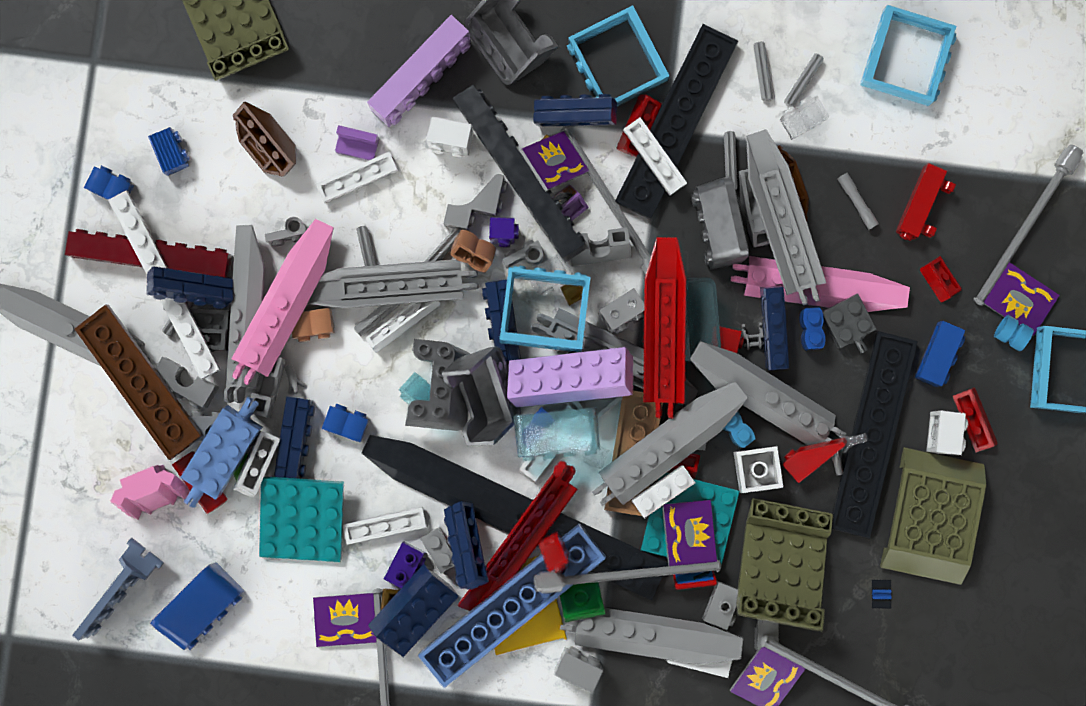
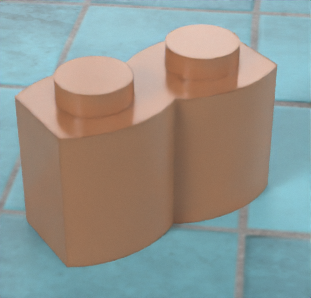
M461 230L454 240L450 254L458 261L468 263L473 269L486 273L493 262L496 247L486 240L479 239L470 231Z
M324 308L304 311L292 331V338L298 339V342L310 341V337L318 336V339L330 338V334L335 333L332 309Z

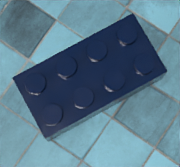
M423 564L368 626L377 639L404 657L459 595L449 583Z

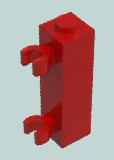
M930 163L923 167L895 231L900 234L901 238L911 241V239L918 238L920 233L930 238L935 235L937 228L926 225L925 221L939 189L950 194L956 184L944 180L947 173L946 170Z

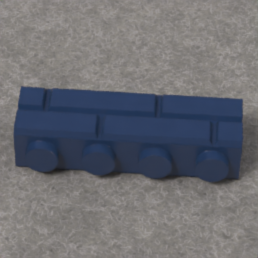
M586 94L580 95L579 98L561 95L560 99H553L552 96H541V99L534 100L533 122L538 127L616 125L617 101L610 94H599L598 98H592L591 95Z
M153 266L147 273V295L154 296V299L157 300L170 298L174 299L177 303L190 301L198 306L210 304L218 309L227 307L233 300V279L156 266Z
M507 280L485 283L486 288H482L483 299L488 300L489 308H485L486 320H491L492 327L488 328L489 340H494V347H499L502 350L506 363L511 360H520L519 345L500 343ZM513 301L511 303L508 333H517Z
M760 287L761 310L764 317L762 325L764 355L766 357L765 368L768 370L788 369L784 287Z
M286 396L274 477L301 479V477L305 476L306 465H303L304 457H307L309 453V445H306L307 436L310 437L312 434V425L309 423L310 417H314L316 407L313 404V400Z
M462 501L445 508L444 523L448 529V543L452 550V563L455 565L456 583L459 585V588L469 590L488 583L473 503Z

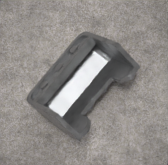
M482 0L465 20V28L469 31L471 38L504 84L510 85L539 67L559 47L548 34L541 35L537 40L534 39L514 10L521 0Z
M724 177L696 186L693 195H691L693 207L697 206V209L700 210L697 211L699 223H703L704 231H701L702 239L708 245L707 251L704 253L705 264L709 265L711 270L742 263L748 257V247L732 177Z
M414 339L412 347L414 356L421 361L433 362L429 401L414 400L409 404L405 426L452 431L462 430L468 420V409L463 393L460 390V385L452 388L448 387L444 382L442 372L458 358L470 353L447 342Z
M489 347L460 357L442 372L446 385L450 388L460 385V390L463 393L466 407L471 417L462 430L467 446L495 445L521 417V407H515L507 399L509 371L503 352L499 347Z

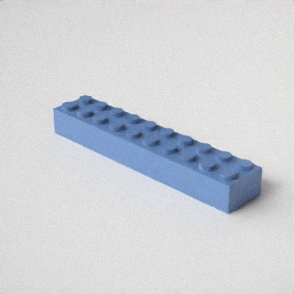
M580 523L561 538L569 552L567 567L560 571L561 575L587 574L606 559L603 551ZM542 554L421 650L418 657L443 688L448 686L573 585L570 584L562 587V592L543 594L536 592L534 575H539L540 572H549Z

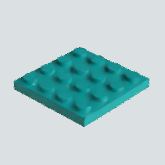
M666 472L664 475L658 478L657 482L670 473ZM693 479L695 482L693 485L665 504L711 500L716 556L722 565L739 491ZM661 506L649 514L640 550L667 557L663 508Z
M264 476L261 482L259 557L341 562L344 481Z

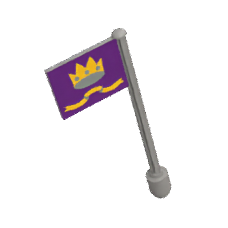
M565 126L560 130V133L521 148L522 156L545 192L588 173L622 228L628 227L629 239L643 259L641 268L646 274L651 255L570 131L571 127Z
M1069 145L1068 148H1064L1054 164L1057 172L977 297L973 298L976 304L986 305L1003 317L1010 315L1019 321V325L1023 323L1034 329L1032 336L1035 335L1037 327H1040L1058 299L1059 294L1011 264L1010 260L1063 177L1067 176V174L1072 175L1083 159V150L1075 145Z
M711 500L662 505L668 558L667 567L574 576L561 575L560 571L556 573L555 571L540 572L539 575H534L535 591L541 592V594L562 592V587L570 584L713 570L719 572L721 570V563L717 560Z
M377 588L372 593L313 597L316 647L377 643L381 706H390L386 644L377 639L368 626L382 610L383 590Z
M768 636L761 638L760 648L730 689V692L757 706H779L804 670L808 669L877 706H897L769 639Z

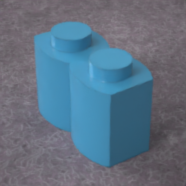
M738 412L723 428L729 433L731 441L740 448H745L755 440L752 429L742 422Z

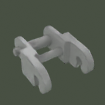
M761 322L758 323L759 334L755 335L746 334L745 324L741 325L742 337L746 340L744 347L747 350L753 346H759L761 349L762 345H764L761 342V338L764 337ZM758 337V342L749 343V338Z

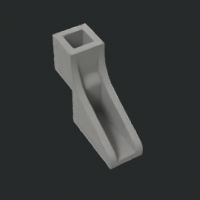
M748 169L739 171L740 199L747 217L748 235L753 248L768 245L770 243L749 182Z
M495 175L470 203L465 205L448 204L443 223L444 226L468 231L469 227L474 225L475 215H472L473 212L496 217L497 212L501 213L503 201L500 200L501 193L506 192L507 187L504 175Z

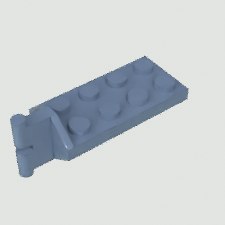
M130 538L127 545L129 547L119 559L123 570L72 636L78 641L84 638L88 639L91 635L95 636L102 627L100 623L104 618L107 620L114 612V605L117 602L120 603L126 597L127 593L125 591L128 587L134 586L139 578L146 580L156 567L160 569L164 564L162 560L151 552L144 557L142 554L146 548L135 539Z

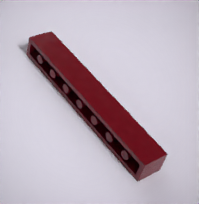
M76 229V232L68 231L65 255L68 257L143 268L128 237L125 235L116 234L115 237H108V233L96 232L93 235L88 234V231L83 229ZM155 240V244L168 269L229 278L232 255L227 253L226 249L215 248V251H209L205 246L195 245L194 249L187 248V244L175 243V246L167 245V241Z

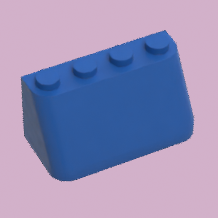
M217 562L209 564L150 624L181 649L186 650L188 648L191 650L198 644L197 638L201 634L205 636L212 630L213 626L211 624L216 619L220 621L227 615L228 611L226 609L231 604L235 606L243 598L241 594L244 590Z

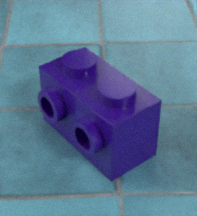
M490 218L489 239L491 244H498V247L504 248L510 247V244H515V239H519V224H515V218Z
M403 541L383 579L402 588L415 574L417 568L420 569L427 558L423 556L426 552Z

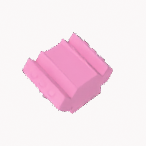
M156 465L121 479L122 488L114 491L110 502L126 515L139 520L142 511L151 515L156 509L169 504L174 505L177 497L186 499L190 490L176 475L167 472L164 465Z

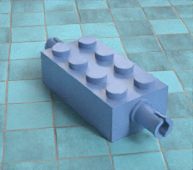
M247 397L239 412L229 405L222 408L180 477L193 486L184 500L185 504L188 505L190 503L189 506L195 508L203 493L216 500L226 488L263 427L250 419L254 410L259 405L256 400L253 401V398Z

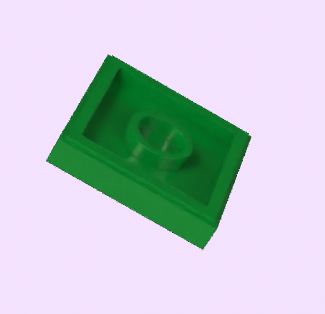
M599 582L573 584L560 595L565 622L605 614Z

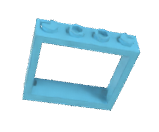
M633 5L568 37L569 45H567V49L571 56L575 55L578 61L576 66L579 72L584 73L586 76L585 84L588 90H593L595 98H598L599 94L603 93L578 44L628 20L657 78L615 98L617 106L667 82L669 79V74Z
M887 5L882 11L860 85L930 106L937 100L940 94L938 86L940 82H943L946 71L943 70L945 63L948 64L952 52H949L950 46L954 45L956 41V26ZM891 19L944 35L926 95L873 79Z
M524 266L509 267L500 343L577 353L582 352L591 277L581 273L570 275L562 270H555L553 273L546 272V269L543 268L527 270ZM514 279L582 286L583 292L577 341L508 333Z
M1051 326L1037 327L1030 408L1086 414V407L1047 403L1052 335L1086 339V330Z

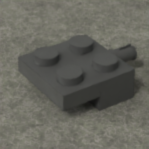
M854 294L822 311L824 320L829 328L828 331L837 348H843L848 344L855 343L860 353L868 350L862 339L877 329L859 294Z
M190 309L211 352L228 351L230 311Z

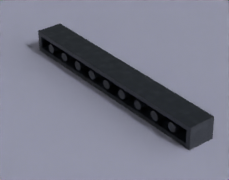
M472 85L453 97L462 115L472 125V129L564 263L585 250L584 243L586 242L580 232L576 233L572 228L575 226L568 215L566 217L561 212L563 207L557 199L553 200L550 196L552 194L551 190L545 192L518 150L519 144L514 136H508L506 133L508 128L502 120H497L495 117L497 112L491 104L488 106L484 101L486 97L482 90H477Z

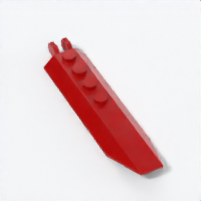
M657 237L646 272L644 287L643 403L656 402V418H661L662 416L661 403H668L669 419H674V403H685L686 276L678 238Z
M565 461L557 463L554 467V474L552 473L487 563L486 571L489 582L468 590L457 605L458 607L471 611L519 572L537 547L539 541L542 540L578 490L569 483L576 472L574 466L567 465Z

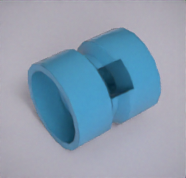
M1006 315L998 325L994 337L1004 343L1009 341L1010 346L1020 352L1030 341L1034 329L1023 323L1019 325L1017 319Z

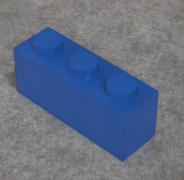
M945 321L937 322L915 378L935 387L945 385L950 377V373H948L950 366H953L957 360L958 355H956L958 347H961L965 341V336H963L965 330Z

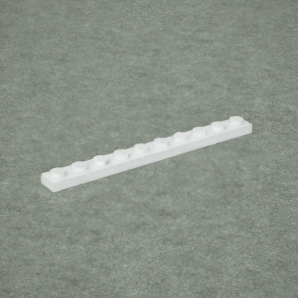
M124 191L109 199L108 201L146 274L153 266L168 268L129 192ZM170 298L160 300L200 378L205 379L220 371L221 369L186 302L177 303L174 299Z

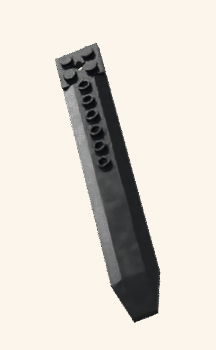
M370 435L362 450V454L392 479L449 506L462 501L473 503L477 519L507 533H510L533 501L529 497L410 442ZM563 513L558 516L542 538L544 539L557 531L562 538L580 523L606 556V559L590 571L594 574L642 569V567L646 569L668 566V562ZM663 575L642 577L641 579L611 580V582L652 601Z

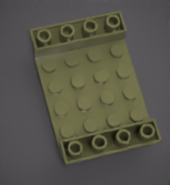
M182 0L207 57V64L215 81L289 50L286 38L269 0Z
M903 448L900 468H903L888 548L884 547L880 568L961 585L971 567L986 489L984 464Z
M752 498L744 533L736 601L738 615L818 631L823 630L824 610L821 609L827 538L831 534L832 513Z

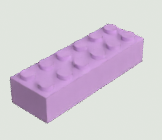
M450 15L367 102L371 111L388 127L392 124L396 125L401 120V115L406 110L409 111L416 103L415 100L428 92L429 85L433 81L437 82L443 76L442 72L447 67L450 68L457 61L456 57L460 53L464 54L470 48L471 39L469 31L456 18Z
M626 347L509 361L507 399L515 407L633 395V356Z

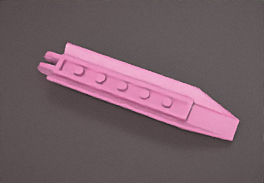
M315 219L289 251L231 358L239 362L233 372V378L238 379L245 366L251 368L244 378V383L247 385L251 383L256 372L266 377L269 376L326 269L334 227Z
M749 256V266L733 264L732 269L747 271V278L740 276L731 277L732 282L746 284L744 296L761 298L760 287L783 286L774 259ZM821 266L826 283L816 286L820 301L816 302L813 299L811 288L804 289L808 305L827 308L854 294H859L867 312L907 308L910 291L908 286L871 273ZM784 289L785 302L802 304L799 292L796 291L786 295Z

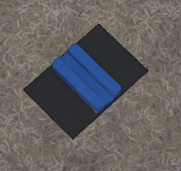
M872 580V608L891 609V580Z

